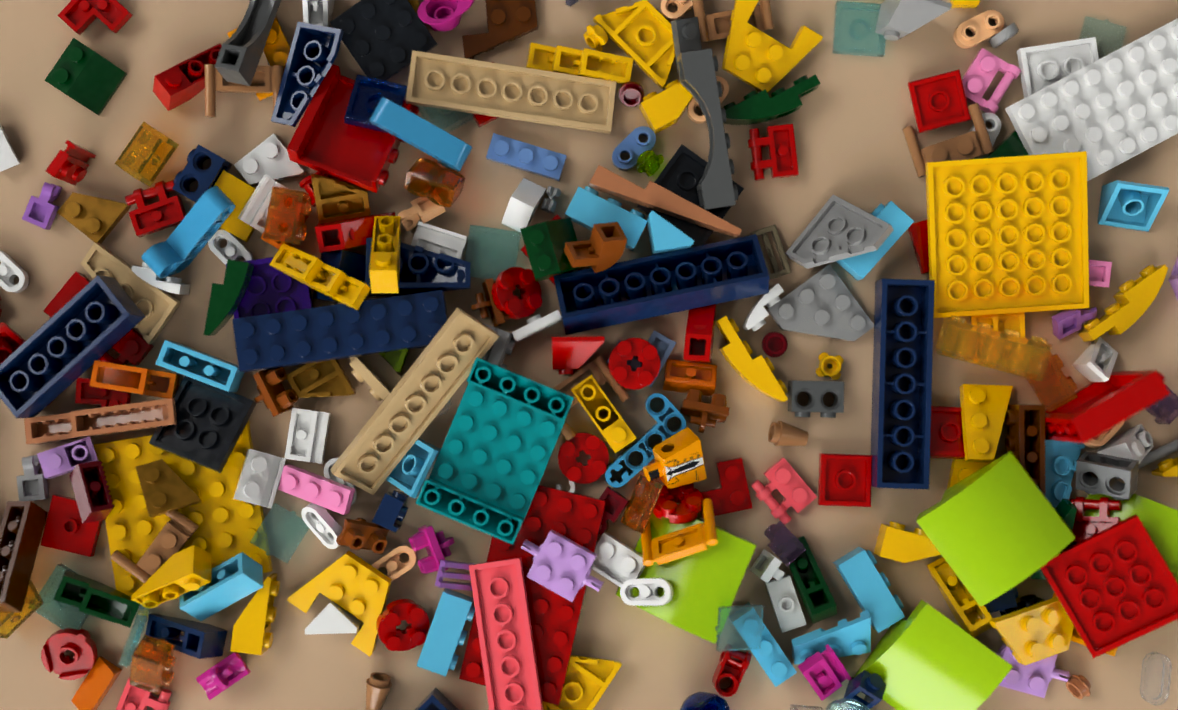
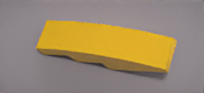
M531 42L526 68L616 81L618 84L630 82L634 58L587 48L578 50L559 45L551 47Z
M284 243L269 264L291 278L355 310L359 309L371 290L366 283L347 276L342 270L325 264L319 258Z

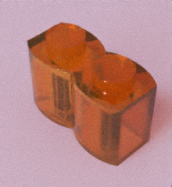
M419 158L408 170L403 187L413 195L427 197L439 206L451 207L462 193L466 178L453 169L442 168L430 159Z

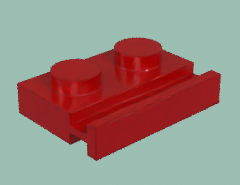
M67 140L65 143L68 146L64 151L60 150L46 169V172L57 179L75 186L77 182L82 181L86 176L89 158H95L96 155Z

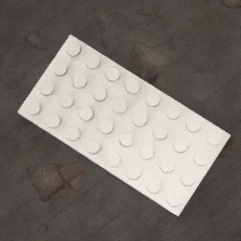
M1178 18L1005 108L1028 155L1087 151V181L1178 134Z

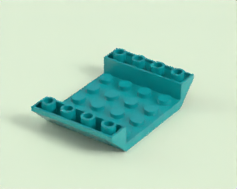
M476 357L466 381L469 382L432 472L429 478L425 480L416 504L513 545L565 424L574 397Z

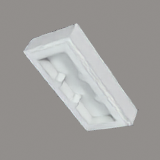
M558 310L544 317L537 314L526 320L528 325L511 333L515 341L520 342L561 322L562 317Z
M790 575L783 576L780 582L776 579L770 580L768 583L765 582L781 632L807 625Z

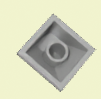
M886 0L881 3L875 33L884 35V38L887 40L897 41L950 10L952 4L942 0Z

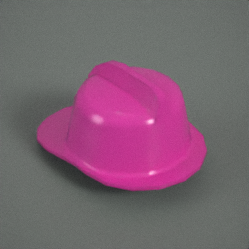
M424 0L418 7V17L422 22L430 24L433 31H450L459 25L462 14L471 7L474 0Z

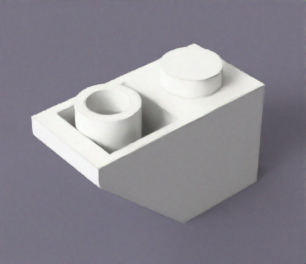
M1139 424L1109 440L1097 453L1137 460L1140 464L1154 447L1153 439L1150 433L1145 431L1142 424Z

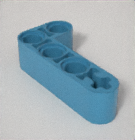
M381 97L369 120L375 126L437 159L439 164L454 172L461 171L472 150V147L464 141Z
M218 186L211 187L200 197L165 242L151 246L144 252L141 259L159 278L168 277L183 271L191 264L236 207L235 204Z
M651 394L645 401V409L657 423L607 467L605 480L611 487H622L654 459L653 448L648 445L650 435L658 434L662 441L686 428L684 416L663 394ZM655 397L661 398L664 403L663 409L659 412H654L650 408V401ZM671 417H677L681 422L680 428L676 431H670L667 427V421ZM633 451H639L643 456L642 462L638 465H632L628 461V457ZM624 460L628 468L633 470L628 474L625 469L621 473V481L617 479L610 480L612 477L611 470L619 471L623 467L619 463Z

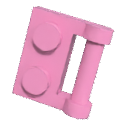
M984 48L980 49L962 78L966 101L970 104L978 103L980 110L985 113L996 114L999 109L998 104L1013 79H1017L1019 76L1020 68L1013 64H1008ZM997 72L1003 73L1004 76L989 101L982 98Z

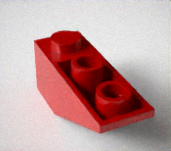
M220 43L155 75L153 92L168 111L191 100L205 89V64L215 65L222 47Z
M395 212L323 224L318 223L315 226L319 252L366 245V238H372L374 216H396Z
M717 304L689 310L683 356L685 361L712 363Z

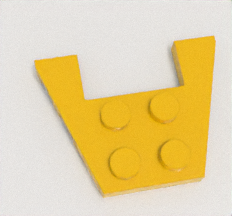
M735 0L722 69L761 92L766 89L768 93L823 37L804 25L800 27L790 48L748 23L759 0Z
M348 551L289 596L287 601L307 613L321 593L364 622L351 644L368 656H371L375 650L378 635L376 630L377 618L385 610L392 579L351 551Z

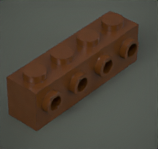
M1008 404V410L1005 415V423L1008 425L1005 449L1008 452L1012 451L1045 495V405Z
M7 501L0 525V612H22L48 514L47 511L32 501Z

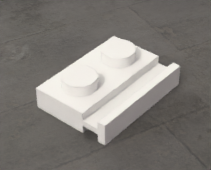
M264 174L238 216V219L263 233L286 194L294 199H297L298 194Z
M418 221V226L411 243L412 246L417 245L437 254L442 253L462 259L468 240L467 236Z
M293 407L284 459L323 464L331 413Z
M248 449L233 499L272 509L286 459Z
M603 533L596 545L595 553L597 557L591 569L620 588L626 580L639 579L645 568L642 554L609 533Z

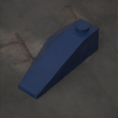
M297 22L271 122L292 127L297 125L338 55L344 33L342 29Z
M366 238L365 283L371 288L369 267L372 238ZM400 240L398 293H372L370 290L368 296H402L438 290L471 289V263L442 253L437 254L417 245L412 246L402 243Z

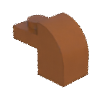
M618 222L594 224L590 240L566 242L564 252L573 268L591 266L594 273L610 268L621 258L627 238Z

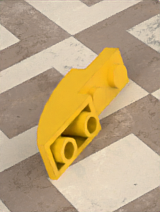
M1165 264L1160 266L1149 265L1139 272L1141 276L1135 281L1130 279L1120 285V291L1113 296L1117 302L1104 310L1106 314L1099 319L1096 317L1083 325L1085 329L1078 333L1084 342L1094 341L1105 332H1108L1110 335H1119L1131 327L1144 314L1157 296L1165 280L1168 267Z
M727 316L717 320L715 324L727 342V345L719 350L731 367L747 383L766 396L779 402L788 400L785 395L788 390L781 379L776 380L772 371L775 368L769 358H763L762 355H758L752 359L750 355L753 352L746 340L741 341L737 335V332L740 330L732 318L728 320Z

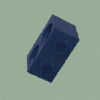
M198 144L197 148L189 153L187 157L188 163L184 170L176 175L174 179L175 185L172 189L197 202L208 189L215 185L222 171L228 172L232 164ZM206 159H211V166L207 170H203V162ZM197 180V190L190 192V184Z

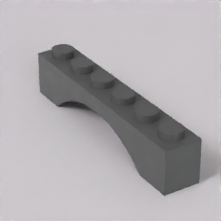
M250 0L242 22L234 34L222 44L214 66L227 82L246 86L251 85L281 0Z
M712 48L683 52L677 57L680 83L699 104L709 131L710 147L708 162L703 176L697 185L699 204L706 211L732 207L736 205L735 200H738V189L732 182L731 175L734 174V163L728 157L727 149H730L729 134L725 133L723 124L726 123V112L724 107H721L719 97H722V86L720 81L717 82L715 71H718V60L716 55L713 56Z

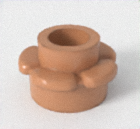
M1073 674L1069 677L1070 680L1066 682V687L1074 697L1082 699L1085 696L1089 697L1091 695V684L1084 676Z

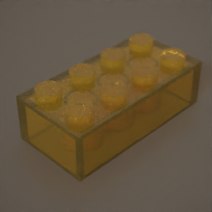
M951 316V319L944 318L935 347L938 355L1042 382L1052 345L1047 344V339L1031 336V339L1020 337L1021 333L1009 329H1004L1003 333L994 331V326L980 322L977 323V326L967 324V319L958 316Z

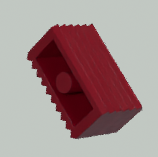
M100 460L77 464L72 473H70L71 475H69L81 521L84 524L105 520L115 506L112 504L113 500L110 499L112 497L109 494L111 491L108 490V481L105 480L107 476L104 475V467L101 466L103 462Z

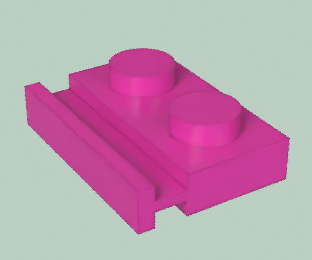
M828 644L825 646L826 650L822 653L816 652L797 666L822 701L842 687L841 683L844 680L848 679L850 681L852 679Z

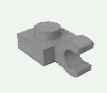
M38 456L23 457L22 467L24 475L16 476L19 501L48 499V481L43 473H39L40 462Z

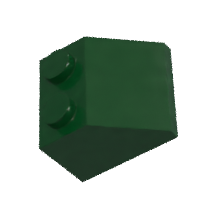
M73 38L45 81L97 115H100L127 73Z
M571 218L545 221L520 229L536 282L552 278L555 275L585 268V266L573 268L564 252L566 242L577 241Z

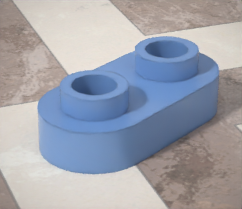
M646 126L634 129L614 149L612 153L614 166L622 171L632 169L653 149L656 142L654 131ZM640 135H646L648 141L642 143L639 141L638 137ZM626 152L630 158L622 160L620 154Z

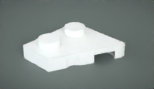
M274 133L234 164L250 186L258 185L264 174L275 181L306 174L298 163L290 161L287 148Z

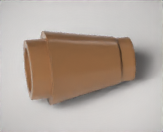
M782 421L772 422L768 432V441L774 443L775 446H806L808 432Z
M374 672L366 680L365 710H381L392 687L389 675Z

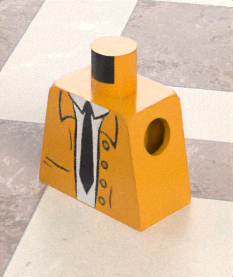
M689 427L655 445L653 448L655 462L643 467L645 477L649 482L660 478L667 488L670 489L707 479L700 439Z

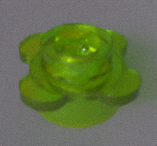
M652 150L644 151L637 159V171L639 173L644 172L648 176L654 175L660 168V164L664 161L663 155H656Z

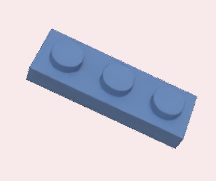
M493 133L486 155L488 160L560 181L567 155Z

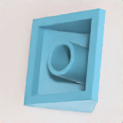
M1120 180L1103 185L1097 222L1099 225L1149 232L1170 190L1168 187Z
M654 211L649 213L647 229L652 255L686 249L692 246L694 243L693 239Z
M418 438L386 480L410 497L417 498L425 480L429 478L441 449Z

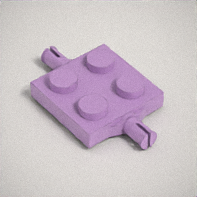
M550 530L544 543L540 546L527 539L521 546V549L534 555L533 565L526 576L571 602L574 601L579 589L585 584L597 592L600 591L604 582L590 575L592 564L597 557L596 553L554 530Z
M1004 642L998 652L993 651L1013 666L998 686L1045 698L1049 682L1052 678L1064 682L1069 680L1067 678L1070 676L1069 671L1055 668L1058 654L1025 666L1018 663L1012 654V650Z

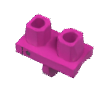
M424 525L419 527V532L408 538L413 551L426 549L428 556L418 560L421 573L426 574L434 571L438 572L440 561L445 560L444 557L451 555L449 546L454 544L455 541L453 537L445 538L443 531L435 533L432 526L426 527Z
M233 652L195 679L204 688L207 697L211 700L251 671L239 653Z

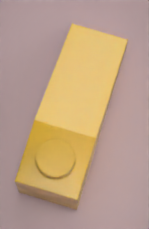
M943 557L927 565L952 614L964 631L972 637H976L992 628L989 620L993 618L984 605L982 607L979 606Z

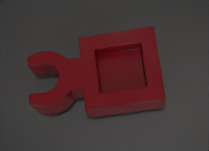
M610 486L606 487L599 498L607 501L601 523L602 527L599 532L600 535L607 532L609 520L614 523L617 522L630 500Z

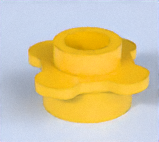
M588 25L586 27L587 32L583 34L587 45L596 51H602V46L608 41L607 33L599 25Z
M826 352L821 353L818 356L820 362L819 367L815 371L818 377L828 376L832 380L839 379L844 362L843 358L840 355L829 356ZM831 364L832 368L829 369L827 365Z

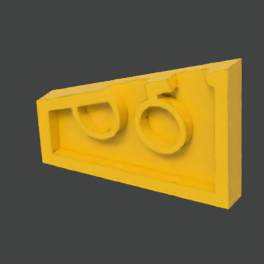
M962 384L959 387L966 462H992L994 460L1013 386Z

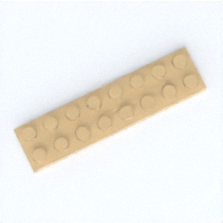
M412 50L406 104L610 134L617 82Z
M457 307L331 467L332 474L374 495L468 377L476 357L482 359L500 337L497 332Z

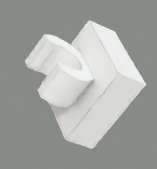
M763 549L750 571L766 583L772 577L780 582L785 572L779 569L782 561L765 549Z

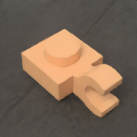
M431 190L410 202L412 207L398 213V216L401 217L405 230L410 231L416 227L420 219L424 224L446 211L435 192Z

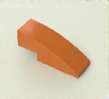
M94 360L90 386L169 399L173 398L178 390L180 375Z

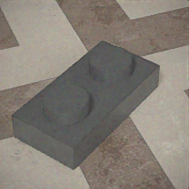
M698 17L671 21L677 64V57L680 53L702 50Z

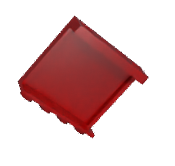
M332 64L311 99L287 147L290 161L377 193L381 185L385 186L389 177L388 168L390 164L396 163L399 155L398 147L404 141L375 126L369 120L381 97L396 103L415 115H418L419 107L406 104V99L340 75L339 66Z

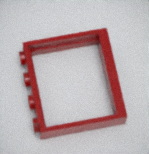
M1157 370L1116 371L1111 373L1110 379L1106 382H1092L1045 410V439L1076 443L1089 442L1168 396L1170 392L1163 382L1165 377Z

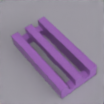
M441 560L435 586L472 591L471 583L443 581V578L471 580L470 574L446 572L445 569L448 567L469 570V565L474 563Z

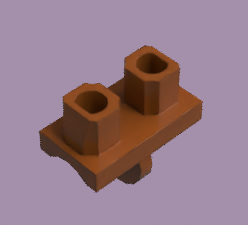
M490 278L481 283L486 301L482 292L475 294L477 304L471 305L472 311L480 310L481 318L484 319L489 317L488 308L493 327H497L511 318L507 317L510 315L504 311L501 312L494 304L492 286L496 281Z
M283 367L266 369L253 375L258 385L256 387L260 393L259 396L254 398L256 404L263 401L266 408L270 409L273 417L292 410L293 404L299 398L292 388L285 391L281 382L287 379V374Z
M689 389L686 399L683 400L680 413L690 416L691 424L699 425V433H704L706 426L715 428L716 421L725 423L730 407H726V395L712 394L709 404L701 402L702 391Z
M346 518L343 530L337 537L336 542L338 545L348 546L350 549L372 550L373 553L382 554L388 543L386 536L389 530L378 524L366 522L364 518H357L356 520Z

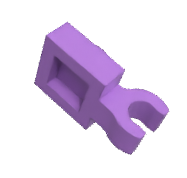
M45 182L40 196H31L22 219L43 229L50 230L59 206L53 204V202L60 195L62 188Z
M1094 307L1090 310H1087L1089 308L1068 309L1058 312L1052 316L1053 334L1060 340L1082 329L1081 323L1095 319L1098 316L1097 308Z

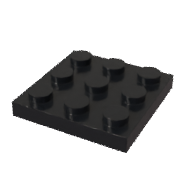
M361 0L330 22L333 28L344 31L343 43L374 88H377L410 65L412 50L428 52L438 45L408 0Z
M681 144L654 183L700 207L697 185L703 176L707 162ZM732 180L733 185L737 186L739 197L744 188ZM641 205L637 206L646 215L654 211L693 239L694 243L691 247L704 245L713 233L710 229ZM731 207L708 210V212L723 219Z
M185 376L173 397L175 398L177 424L157 427L149 444L221 473L256 403L254 400L236 393L227 392Z

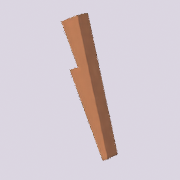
M599 165L589 182V187L732 238H737L742 229L652 181H649L647 187L643 189Z
M175 398L24 418L26 444L37 445L89 436L176 425Z

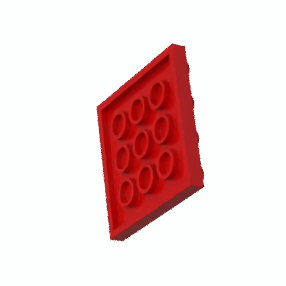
M1136 514L1062 550L1041 567L1042 572L1093 658L1178 619V583Z

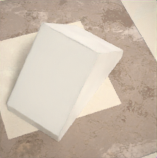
M302 0L303 22L330 27L335 0Z
M523 178L509 200L501 224L521 233V228L529 226L547 189Z
M1098 337L1072 366L1090 382H1106L1110 379L1118 352L1101 337Z
M331 601L305 628V635L357 633L362 625L355 616Z

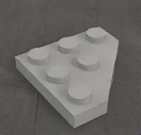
M832 195L785 254L789 259L809 269L876 251L894 229L887 222Z
M830 264L784 296L775 305L766 309L781 330L846 341L857 340L875 326Z

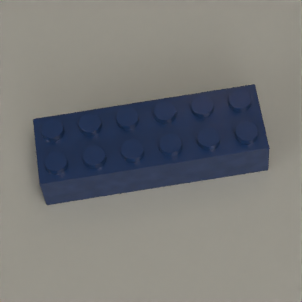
M97 275L0 364L1 400L16 418L35 417L92 366L94 360L97 361L135 327L145 315L115 278Z

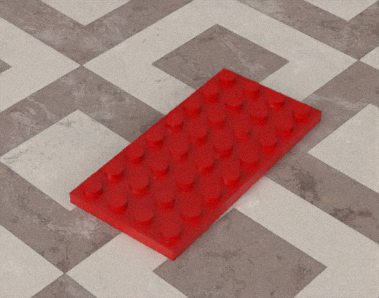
M539 484L514 544L512 545L492 536L486 562L522 557L542 701L559 705L587 585L585 584L579 589L574 601L571 602L526 576L533 565L534 555L521 549V546L526 539L540 546L544 543L550 530H554L595 553L607 501ZM474 613L459 679L486 686L476 613Z

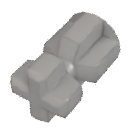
M548 186L546 194L549 197L544 198L540 209L554 213L557 202L554 199L560 197L561 190Z

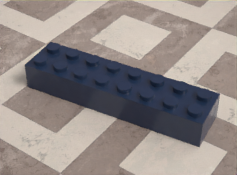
M757 234L618 262L610 268L594 273L593 269L589 268L554 276L566 335L769 293V273Z
M880 279L875 281L871 455L872 486L876 488L929 489L934 280Z
M443 290L366 300L362 302L358 310L345 304L232 319L239 371L250 372L427 347L448 320L445 293Z

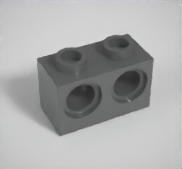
M788 381V411L795 412V417H810V412H820V417L836 418V413H844V382ZM802 391L807 393L809 401L805 406H801L797 402V396ZM827 392L834 396V403L829 407L823 403V396Z
M1085 451L1076 462V489L1083 490L1091 495L1103 494L1111 496L1116 500H1129L1138 488L1139 461ZM1090 472H1093L1097 478L1093 477ZM1116 477L1121 478L1125 483L1119 482Z

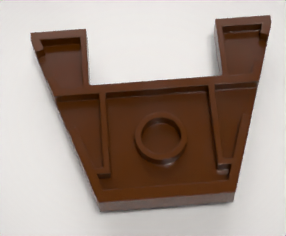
M485 0L488 33L462 36L464 58L474 59L475 56L483 52L487 53L505 42H511L538 30L535 0Z

